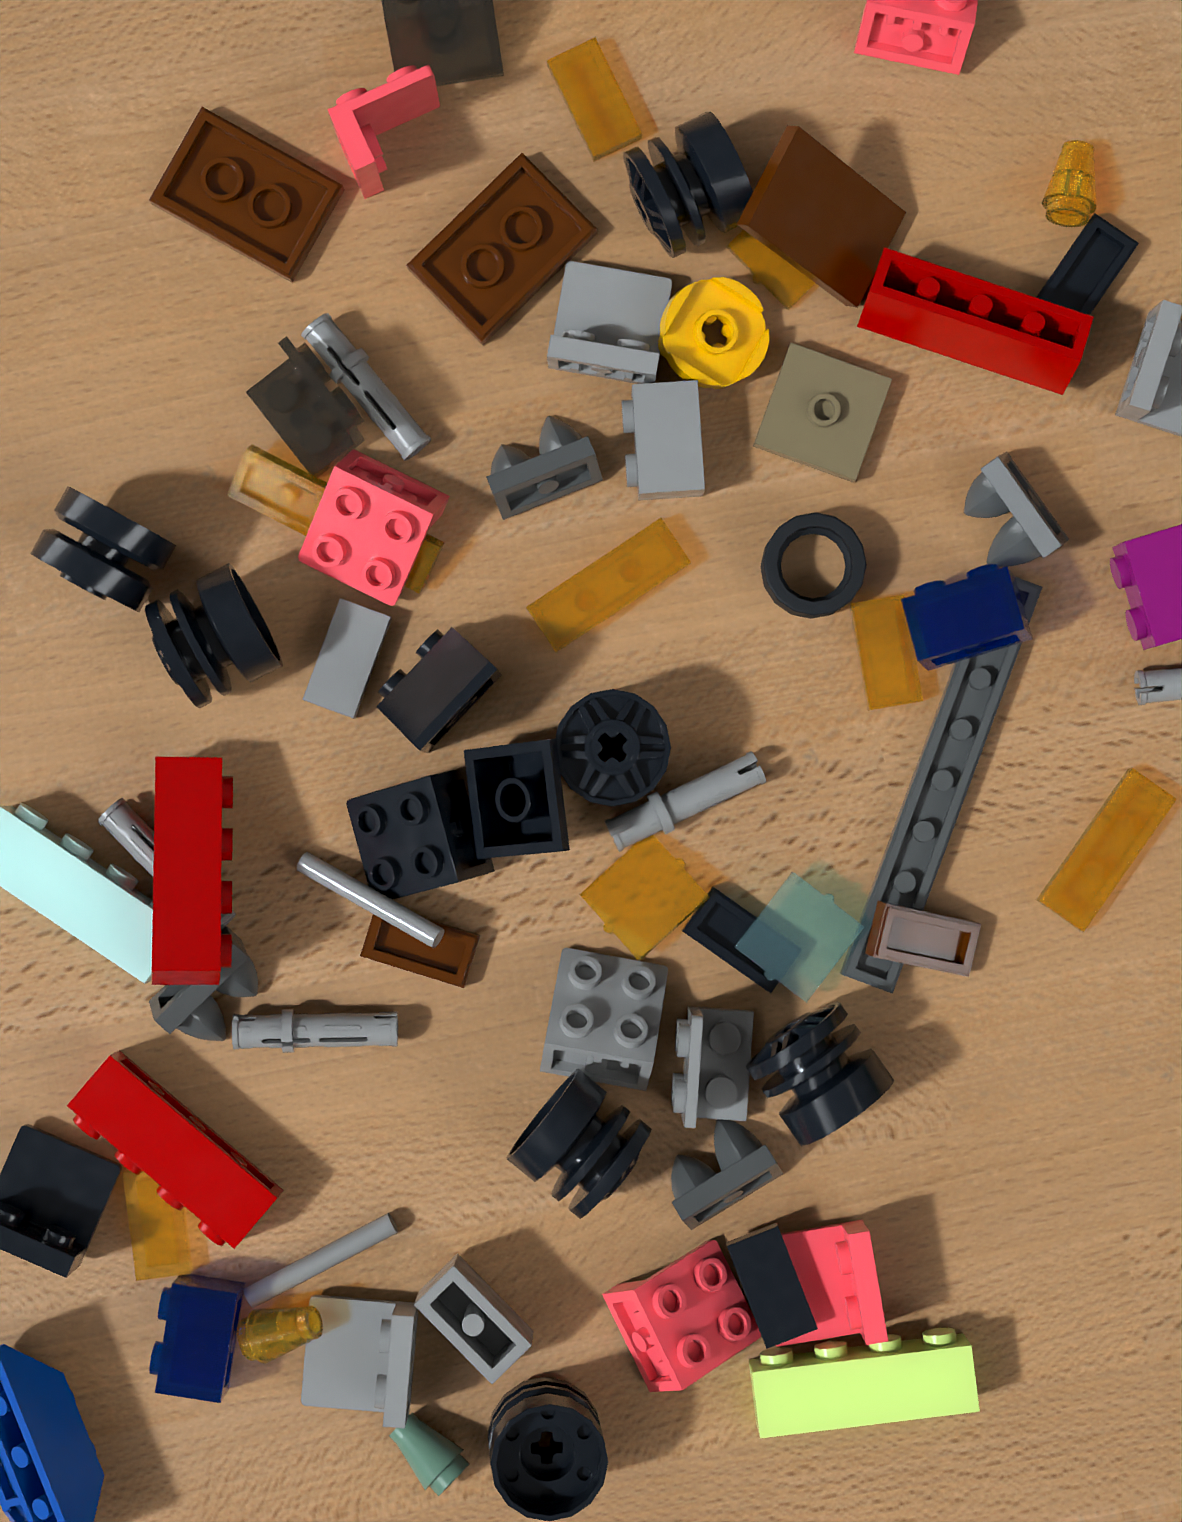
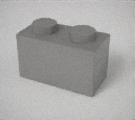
M698 380L632 384L631 400L621 401L623 433H634L635 454L625 455L627 487H637L638 501L703 496L705 481Z
M458 1253L418 1292L414 1306L491 1384L532 1346L533 1330Z

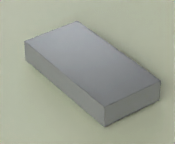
M340 598L302 700L355 719L392 617Z

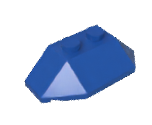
M1 1344L0 1505L3 1512L11 1522H94L104 1472L64 1373L5 1344Z

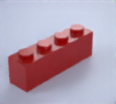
M884 247L857 327L1063 395L1081 362L1094 317Z
M155 756L152 985H219L221 968L232 967V934H221V914H232V881H221L222 861H232L233 828H222V809L233 808V776H222V757Z
M120 1050L108 1056L67 1105L76 1114L73 1118L74 1123L84 1133L96 1140L101 1136L118 1149L114 1155L125 1168L136 1175L145 1172L159 1184L156 1189L158 1195L166 1203L179 1211L186 1207L201 1220L198 1224L200 1231L219 1246H223L227 1242L235 1249L284 1191Z

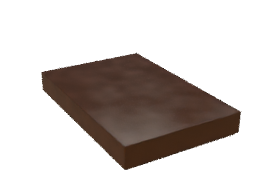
M201 107L149 201L155 207L292 283L345 189L342 184L208 109Z
M787 125L737 225L845 306L858 308L875 275L884 247H889L906 211L801 127Z
M521 153L406 266L434 297L484 345L567 262L598 234V229Z

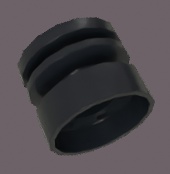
M705 112L675 127V139L679 153L674 156L659 137L648 140V150L653 166L639 147H634L623 153L625 167L629 176L630 192L638 212L647 229L659 240L663 249L672 258L686 252V244L681 227L691 242L699 246L705 243L706 239L702 216L707 214L714 225L721 232L726 233L738 227L737 222L753 193L748 176L734 145L720 121L712 112Z
M229 563L197 579V589L202 602L201 606L194 608L188 598L178 589L171 592L169 596L176 615L175 619L159 600L145 606V614L153 635L152 641L162 664L175 684L183 689L187 697L198 708H202L212 702V695L206 677L209 678L221 695L225 696L231 693V681L226 668L231 664H234L239 672L250 682L283 666L279 650L264 618L241 577Z
M610 689L588 694L569 708L559 723L556 733L560 774L571 790L589 802L607 806L635 802L652 791L667 770L671 751L667 725L656 708L635 693ZM606 734L611 739L619 734L623 736L626 742L622 750L626 758L621 762L613 757L606 762L602 761L598 756L602 750V745L598 741L601 736Z
M838 1001L820 1010L805 1013L781 1028L767 1040L761 1051L746 1065L754 1080L763 1078L778 1070L761 1088L767 1098L783 1094L789 1090L793 1091L795 1095L788 1100L779 1112V1115L801 1146L816 1142L850 1122L875 1103L894 1082V1079L872 1049L855 1053L849 1057L846 1055L845 1051L852 1046L861 1032L855 1024L831 1033L848 1015Z
M576 1069L535 1115L506 1158L534 1182L545 1176L554 1167L558 1168L561 1174L551 1193L552 1197L557 1201L566 1197L579 1185L580 1188L568 1208L581 1219L598 1203L609 1198L626 1179L637 1163L640 1151L652 1129L639 1118L620 1135L619 1131L626 1122L630 1111L624 1105H621L604 1120L598 1117L596 1114L607 1092L581 1070Z
M548 1377L523 1381L503 1395L492 1412L488 1430L490 1465L495 1488L509 1507L527 1518L554 1521L574 1516L592 1503L604 1485L607 1472L608 1457L596 1408L585 1392L568 1381ZM546 1431L552 1432L553 1438L550 1440V1447H539L541 1433Z

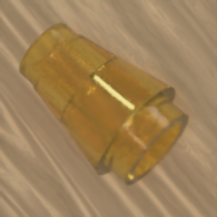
M1072 140L1062 145L1061 153L1042 200V205L1046 209V219L1055 225L1063 227L1083 226L1088 223L1090 214L1096 211L1095 149L1090 143Z
M314 1306L254 1309L249 1313L248 1317L242 1318L238 1324V1344L242 1354L248 1360H258L266 1364L312 1340L320 1338L323 1332V1322L319 1311Z

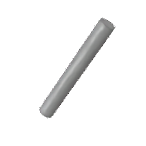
M309 852L304 853L300 858L296 868L300 873L426 945L435 948L440 943L444 935L443 928Z
M387 1213L244 1288V1295L249 1305L255 1308L398 1233L397 1226L391 1215Z

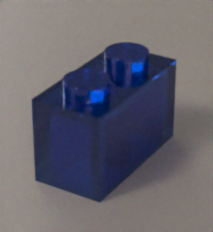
M997 564L983 565L966 573L967 579L946 585L945 581L941 580L928 582L914 589L915 595L901 599L917 661L926 670H933L1033 639L1016 578L1008 566L999 569Z
M181 1273L174 1280L171 1288H163L158 1309V1320L166 1321L163 1342H155L149 1367L150 1374L158 1375L155 1393L221 1403L229 1390L244 1295L243 1289L246 1282Z

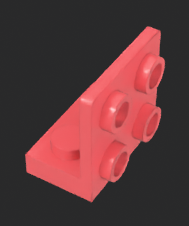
M866 0L854 53L959 75L975 25L978 0Z
M415 65L400 68L387 77V83L370 91H367L365 88L351 90L336 100V106L327 109L340 146L364 199L384 191L379 173L388 169L382 157L383 152L376 136L440 107L435 76L430 65L419 69Z
M353 449L334 466L298 559L300 562L393 606L400 598L428 530L443 514L450 496Z
M863 1220L781 1233L818 1329L776 1346L780 1347L861 1333L866 1345L888 1342L870 1231Z
M716 1240L705 1241L646 1280L617 1284L602 1294L649 1392L684 1390L761 1337L756 1320Z

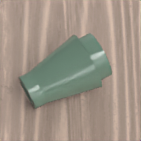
M413 1412L409 1415L405 1428H395L389 1435L399 1447L424 1490L430 1487L438 1496L470 1464L461 1455L464 1449L422 1422Z

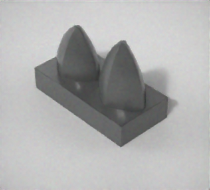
M547 416L539 438V456L531 459L523 451L501 444L492 461L491 473L486 478L502 519L505 520L603 481L596 454L588 436L582 438L570 425L552 416Z
M1007 451L981 468L982 472L973 481L968 490L964 513L967 516L976 518L998 517L1008 512H1011L1013 515L1001 527L993 539L986 561L989 566L1009 567L1028 563L1040 556L1045 558L1069 540Z
M227 926L221 930V934H232V967L221 968L219 985H165L149 1000L154 1021L169 1034L178 1029L184 1034L198 1039L225 1041L226 1025L224 1017L211 994L216 990L221 994L232 997H254L257 995L258 976L254 963L248 956L242 940Z
M716 1120L714 1147L721 1172L718 1174L710 1166L696 1158L685 1155H677L671 1174L672 1191L675 1197L672 1204L681 1220L691 1230L784 1174L767 1146L762 1145L754 1134L734 1121Z

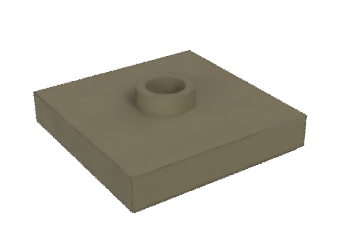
M791 342L753 447L854 483L869 446L892 378Z

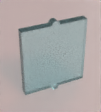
M791 872L735 945V948L764 969L766 979L770 981L778 980L807 1003L863 930L864 926L834 904V896L832 894H821L796 873Z

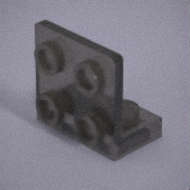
M286 336L278 344L288 359L247 390L246 393L315 480L365 441L357 428L365 421L340 386L331 392L324 384L331 380V377L308 345L304 342L298 348H295Z

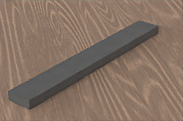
M993 568L988 570L840 971L841 975L893 994L904 963L875 958L865 954L877 901L924 910L1042 586Z

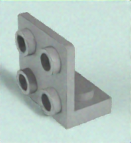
M574 261L567 262L554 335H550L547 353L548 368L635 384L655 383L660 357L658 349L660 321L670 299L672 280L666 277Z
M1162 300L1147 315L1115 415L1182 437V321H1180L1182 305Z
M564 948L560 957L540 1072L569 1077L576 1069H579L595 1082L646 1091L654 1064L668 968L659 964Z
M688 1006L687 1019L677 1018L675 1051H677V1057H684L683 1074L673 1073L671 1106H673V1113L681 1114L684 1128H696V1118L746 1121L750 1075L746 1065L751 1060L753 1011Z
M313 1295L309 1300L301 1403L304 1406L384 1412L383 1427L405 1428L411 1406L418 1309L414 1306V1302Z

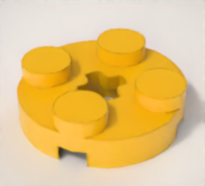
M726 277L699 280L678 291L666 305L660 321L658 349L661 355L667 359L674 372L685 381L698 380V387L723 389L750 376L763 361L769 345V328L765 329V320L761 313L764 309L757 296L738 281ZM715 320H719L723 324L721 334L727 338L725 344L723 345L718 342L712 346L707 344L705 341L706 335L702 331L703 323L711 325Z

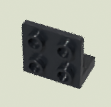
M466 767L426 776L347 800L346 805L368 886L392 900L495 872L491 858L477 859Z
M30 1124L23 1125L19 1129L0 1173V1250L67 1278L83 1261L122 1171L121 1164Z

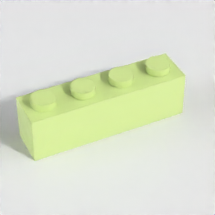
M934 1328L924 1331L922 1333L923 1338L901 1341L900 1335L887 1334L888 1342L847 1347V1343L844 1341H827L816 1344L814 1352L793 1354L792 1349L786 1347L763 1350L760 1352V1358L749 1359L760 1438L980 1412L972 1345L963 1333L956 1334L953 1328Z

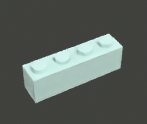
M20 803L17 809L13 806H0V887L144 984L152 981L153 899L135 889L139 881L117 865L110 864L108 869L89 858L93 853V849L76 837L66 833L61 839L46 829L45 825L49 820L28 805Z

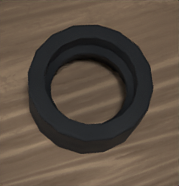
M814 512L795 516L778 527L764 548L760 568L764 587L776 605L791 615L813 619L829 616L852 601L863 585L867 564L863 544L850 526L835 516ZM810 534L826 536L836 543L843 553L845 562L843 579L838 587L828 595L817 598L800 596L790 589L783 578L781 569L783 553L789 544L800 536Z

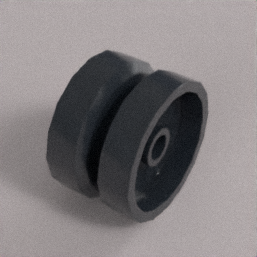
M67 486L54 511L60 520L82 531L79 540L76 541L55 529H44L30 554L61 571L60 576L89 593L103 600L109 597L140 612L153 588L146 578L126 568V563L129 558H132L152 570L164 569L176 545L98 501Z

